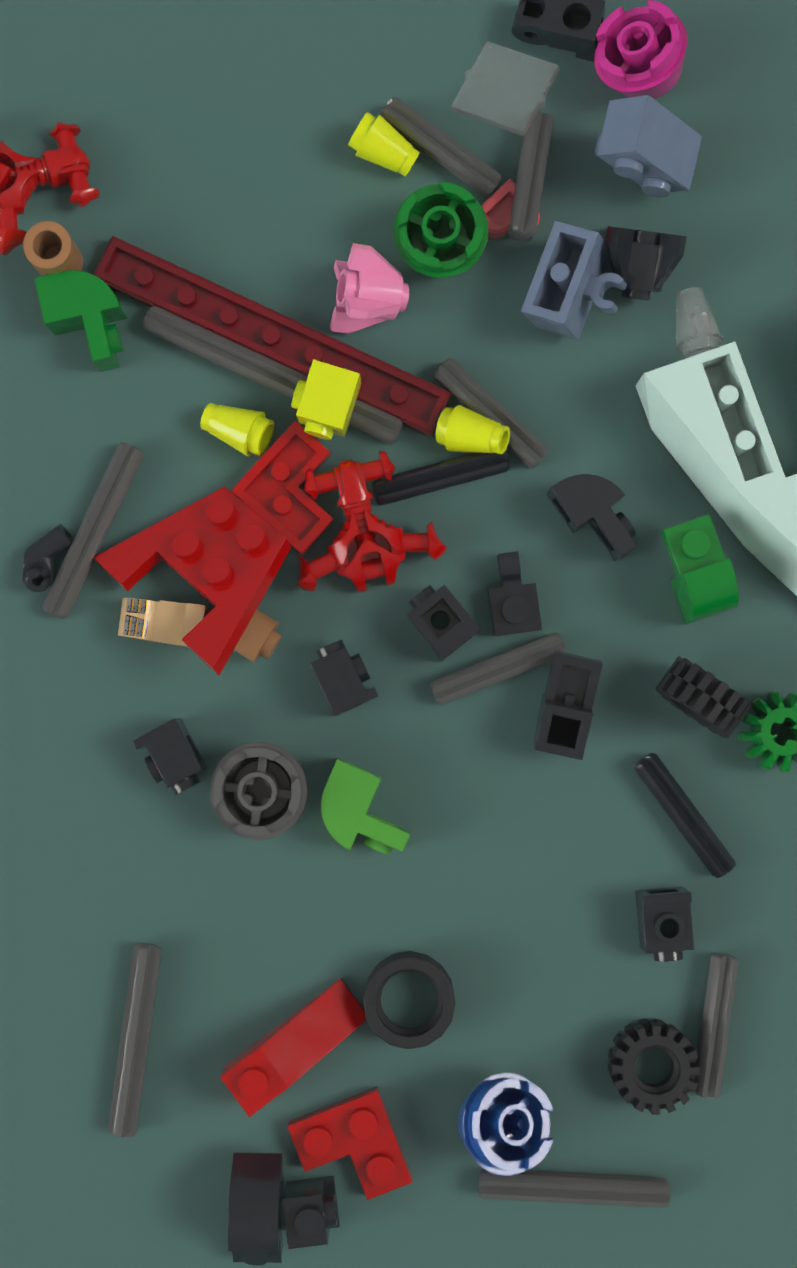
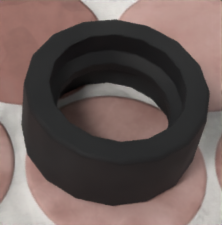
M413 951L392 954L378 963L368 977L363 999L366 1020L374 1033L389 1045L404 1049L425 1047L440 1038L452 1022L456 1005L452 980L444 967L429 955ZM414 971L421 973L431 980L437 990L438 1003L436 1011L429 1021L419 1027L405 1028L397 1026L387 1018L382 1010L381 994L383 987L391 977L400 972Z

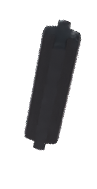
M507 451L503 454L471 453L394 474L391 481L385 477L376 479L372 482V489L377 504L382 506L507 472L510 468V461Z
M648 753L639 759L634 765L635 771L712 876L720 878L729 873L736 866L735 860L658 755Z

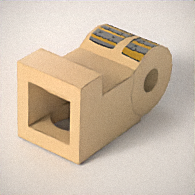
M123 598L118 636L187 647L182 638L212 608L192 603L162 600L156 602Z

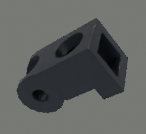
M519 0L511 32L517 39L525 43L549 45L552 48L575 52L576 58L594 62L595 49L598 43L596 33L604 21L605 1Z

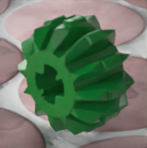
M770 691L767 696V704L760 698H753L750 701L751 707L757 715L748 713L744 715L741 722L751 725L750 731H742L737 734L739 741H753V744L746 749L744 754L748 759L761 755V769L770 770L776 763L780 772H790L792 759L797 763V694L789 693L782 700L779 691ZM784 722L785 725L781 728L788 729L786 739L774 741L773 739L777 737V734H771V726Z

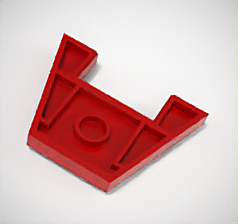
M224 486L93 558L127 592L158 562L163 560L215 607L182 638V641L219 676L288 555L291 545L284 535Z

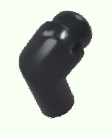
M62 524L53 528L25 551L22 577L25 586L32 592H43L52 584L56 556L69 547L74 540L70 532Z

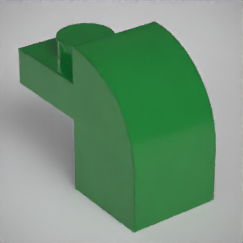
M67 270L57 274L34 278L44 324L54 335L85 329L92 361L100 371L120 368L116 353L123 352V343L117 324L110 325V323L128 318L122 304L111 288L99 277L79 270Z
M710 514L661 531L676 574V578L670 580L685 624L687 625L736 608L739 603L736 576L730 558L725 559Z

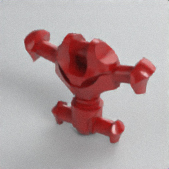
M58 122L49 134L57 140L59 149L43 151V155H40V158L20 155L8 147L4 141L0 142V254L7 256L14 248L23 244L26 231L18 229L17 215L24 214L27 200L31 197L32 192L36 190V186L40 185L42 187L47 184L48 186L51 185L52 188L70 184L72 195L69 202L77 204L82 208L90 201L99 198V190L97 188H90L88 182L89 158L78 147L75 136H78L81 132L77 124Z
M378 451L380 459L361 464L360 461L343 460L339 462L338 466L333 467V471L313 475L312 468L305 472L306 482L304 491L310 494L314 500H316L320 493L338 489L340 499L337 500V507L342 506L344 517L347 516V521L343 522V529L339 530L338 537L333 539L332 544L326 546L329 553L308 563L303 556L297 555L299 577L296 586L300 589L314 592L318 584L316 580L336 570L338 575L350 578L359 593L367 591L366 580L384 576L387 586L395 584L397 567L406 558V552H427V555L434 561L445 553L448 547L438 537L433 521L426 525V533L403 534V527H395L392 523L387 524L384 519L379 520L376 514L372 515L370 511L372 510L370 505L372 502L370 499L374 497L371 492L367 491L365 482L384 477L391 481L395 466L385 451Z

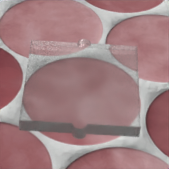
M487 41L472 69L465 72L466 80L451 107L454 112L525 136L537 111L547 103L545 97L559 72V67L556 64Z

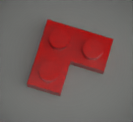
M294 421L231 491L284 535L290 545L302 556L334 522V519L300 489L306 482L305 472L312 468L314 474L331 456V453L312 435L304 432V428Z
M378 1086L288 1122L287 1127L304 1172L350 1155L367 1200L412 1183L410 1169Z

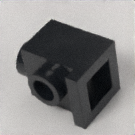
M445 584L437 591L429 585L408 602L413 610L407 614V618L441 661H444L481 630ZM437 612L445 613L449 618V625L442 630L434 628L431 624L433 614Z
M343 640L331 643L316 651L319 659L310 664L334 716H338L379 697L375 687L367 691L365 690L363 682L371 678L360 654L358 653L350 657Z
M174 718L132 741L136 750L147 748L150 755L145 757L144 760L149 772L157 783L164 781L167 788L171 787L175 796L200 783L201 781L197 774L208 768L182 718Z
M684 887L636 890L640 948L645 953H653L654 961L669 962L682 960L684 950H694L690 904L692 902L691 892ZM665 919H674L676 922L674 933L667 936L662 935L660 932L661 923Z
M327 1176L287 1181L282 1200L288 1249L327 1245L330 1228L340 1227L335 1177Z

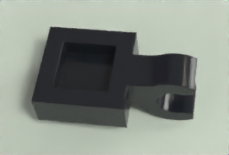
M518 551L497 555L501 588L488 589L494 636L542 630L536 583L521 584Z

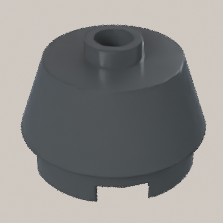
M254 742L233 749L219 762L212 776L210 798L216 816L227 829L247 839L264 840L286 832L299 819L306 804L307 782L300 764L289 752L274 744Z

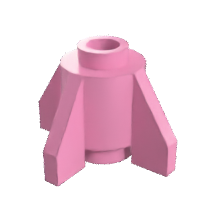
M353 243L348 262L335 260L334 272L338 280L336 290L337 306L334 308L329 326L331 331L350 334L386 320L393 321L399 312L405 311L409 300L408 284L403 283L402 274L372 246Z

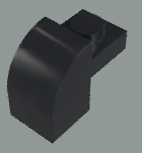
M233 1153L228 1207V1251H232L233 1262H245L253 1266H260L266 1263H282L281 1213L284 1189L282 1153Z

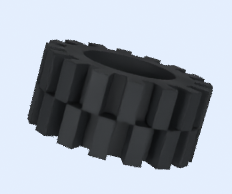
M680 656L676 658L655 688L664 699L671 702L677 709L683 711L685 715L693 718L697 723L707 727L713 733L727 739L751 707L746 699L740 697L741 695L729 688V685L724 681L718 680L709 671L706 672L701 666L696 663L693 664L688 659Z
M647 1018L638 1020L639 1025L634 1027L630 1023L623 1027L626 1032L622 1036L617 1034L613 1039L615 1043L614 1048H609L608 1058L610 1065H608V1071L613 1080L612 1082L626 1103L630 1102L640 1112H643L644 1109H648L651 1115H660V1109H666L668 1113L676 1110L674 1104L681 1101L685 1105L690 1100L687 1096L689 1090L695 1092L698 1086L695 1076L700 1075V1066L696 1062L698 1058L696 1050L678 1028L672 1024L667 1025L663 1020L655 1019V1022H649ZM649 1048L662 1049L669 1054L671 1059L669 1075L663 1081L655 1084L643 1082L637 1077L635 1072V1063L638 1056Z

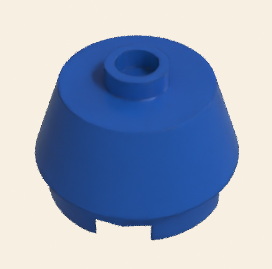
M514 1073L495 1074L483 1080L464 1099L458 1114V1131L467 1150L482 1168L497 1175H516L535 1167L549 1152L553 1143V1138H549L551 1126L549 1111L553 1112V1107L546 1094L527 1078Z

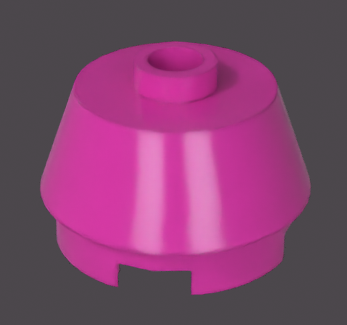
M647 0L649 6L635 7L626 12L623 7L617 8L602 22L596 33L598 43L595 49L594 63L597 74L606 85L628 98L649 95L653 99L659 98L675 86L682 73L687 48V32L680 18L669 7L658 1Z

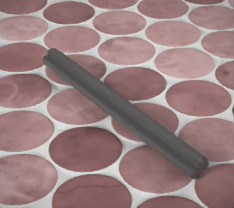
M151 306L144 317L142 326L146 332L291 399L293 398L298 381H307L308 376L159 307ZM356 399L349 426L388 444H393L401 432L402 421Z

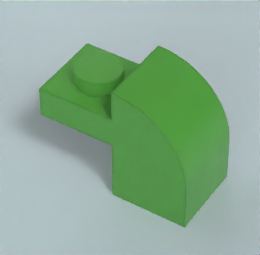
M338 758L325 785L321 799L322 818L330 835L348 850H351L357 834L360 833L367 836L364 844L374 850L387 855L391 854L393 848L403 852L410 836V830L367 812L382 777Z

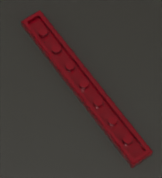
M115 236L111 237L93 275L99 277L112 290L148 307H159L305 376L309 375L313 359L360 373L361 386L357 400L400 419L402 425L430 438L436 429L441 412L446 408L451 397V392Z

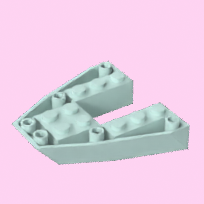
M734 341L644 373L635 386L651 430L742 545L797 596V474L785 478L736 342Z

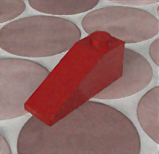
M340 978L227 1063L220 1078L246 1114L251 1117L289 1088L366 1021L365 1009L342 978Z

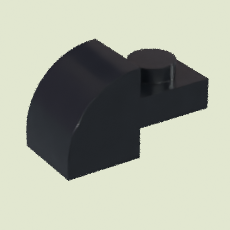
M580 474L563 479L552 486L547 492V497L573 533L589 523L614 561L637 546L632 539L636 532L628 518L622 512L615 514L611 509L613 505L625 496L623 491L613 482L596 475Z
M554 651L537 719L534 739L535 750L578 760L583 759L593 717V703L603 666L601 660Z

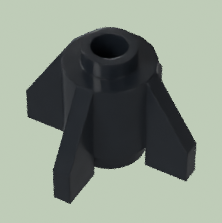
M608 226L605 242L609 246L611 254L609 261L612 272L622 277L627 284L626 289L622 291V297L650 300L651 292H661L662 286L684 256L687 236Z

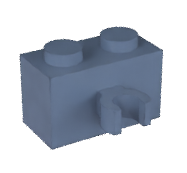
M649 95L609 101L603 131L598 136L594 154L614 167V172L617 175L629 178L641 186L643 193L652 197L663 198L669 196L670 192L690 191L702 136Z
M559 221L554 222L521 312L536 328L579 340L592 303L603 313L616 314L618 307L614 302L604 300L603 295L611 287L625 290L627 284L622 277L615 273H604L611 254L609 246L599 232Z

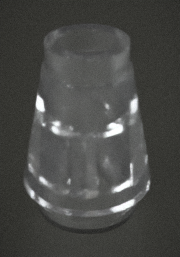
M693 287L678 292L675 296L677 302L676 350L682 353V358L686 359L720 347L719 344L723 341V337L704 295V290L699 287Z

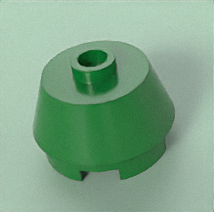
M439 182V184L424 186L414 191L403 201L394 219L393 237L398 253L415 271L430 277H451L468 270L481 257L488 240V221L482 206L469 191L453 183Z

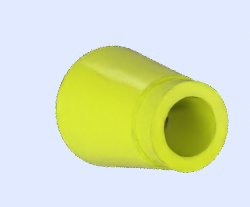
M368 112L360 121L348 143V146L357 151L355 156L393 172L400 173L404 177L407 176L420 154L380 114L376 118Z
M209 403L206 406L200 422L202 430L209 432L247 457L252 454L262 456L267 451L274 433V421L266 418L264 412Z
M457 405L455 408L446 407L441 412L436 426V441L438 444L445 445L446 450L449 452L503 454L507 449L510 439V428L508 426L501 425L461 405Z

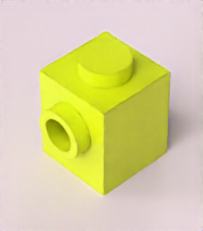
M313 359L307 381H298L291 403L292 408L298 409L296 416L299 423L306 425L304 432L325 440H332L333 434L345 437L361 386L360 373Z

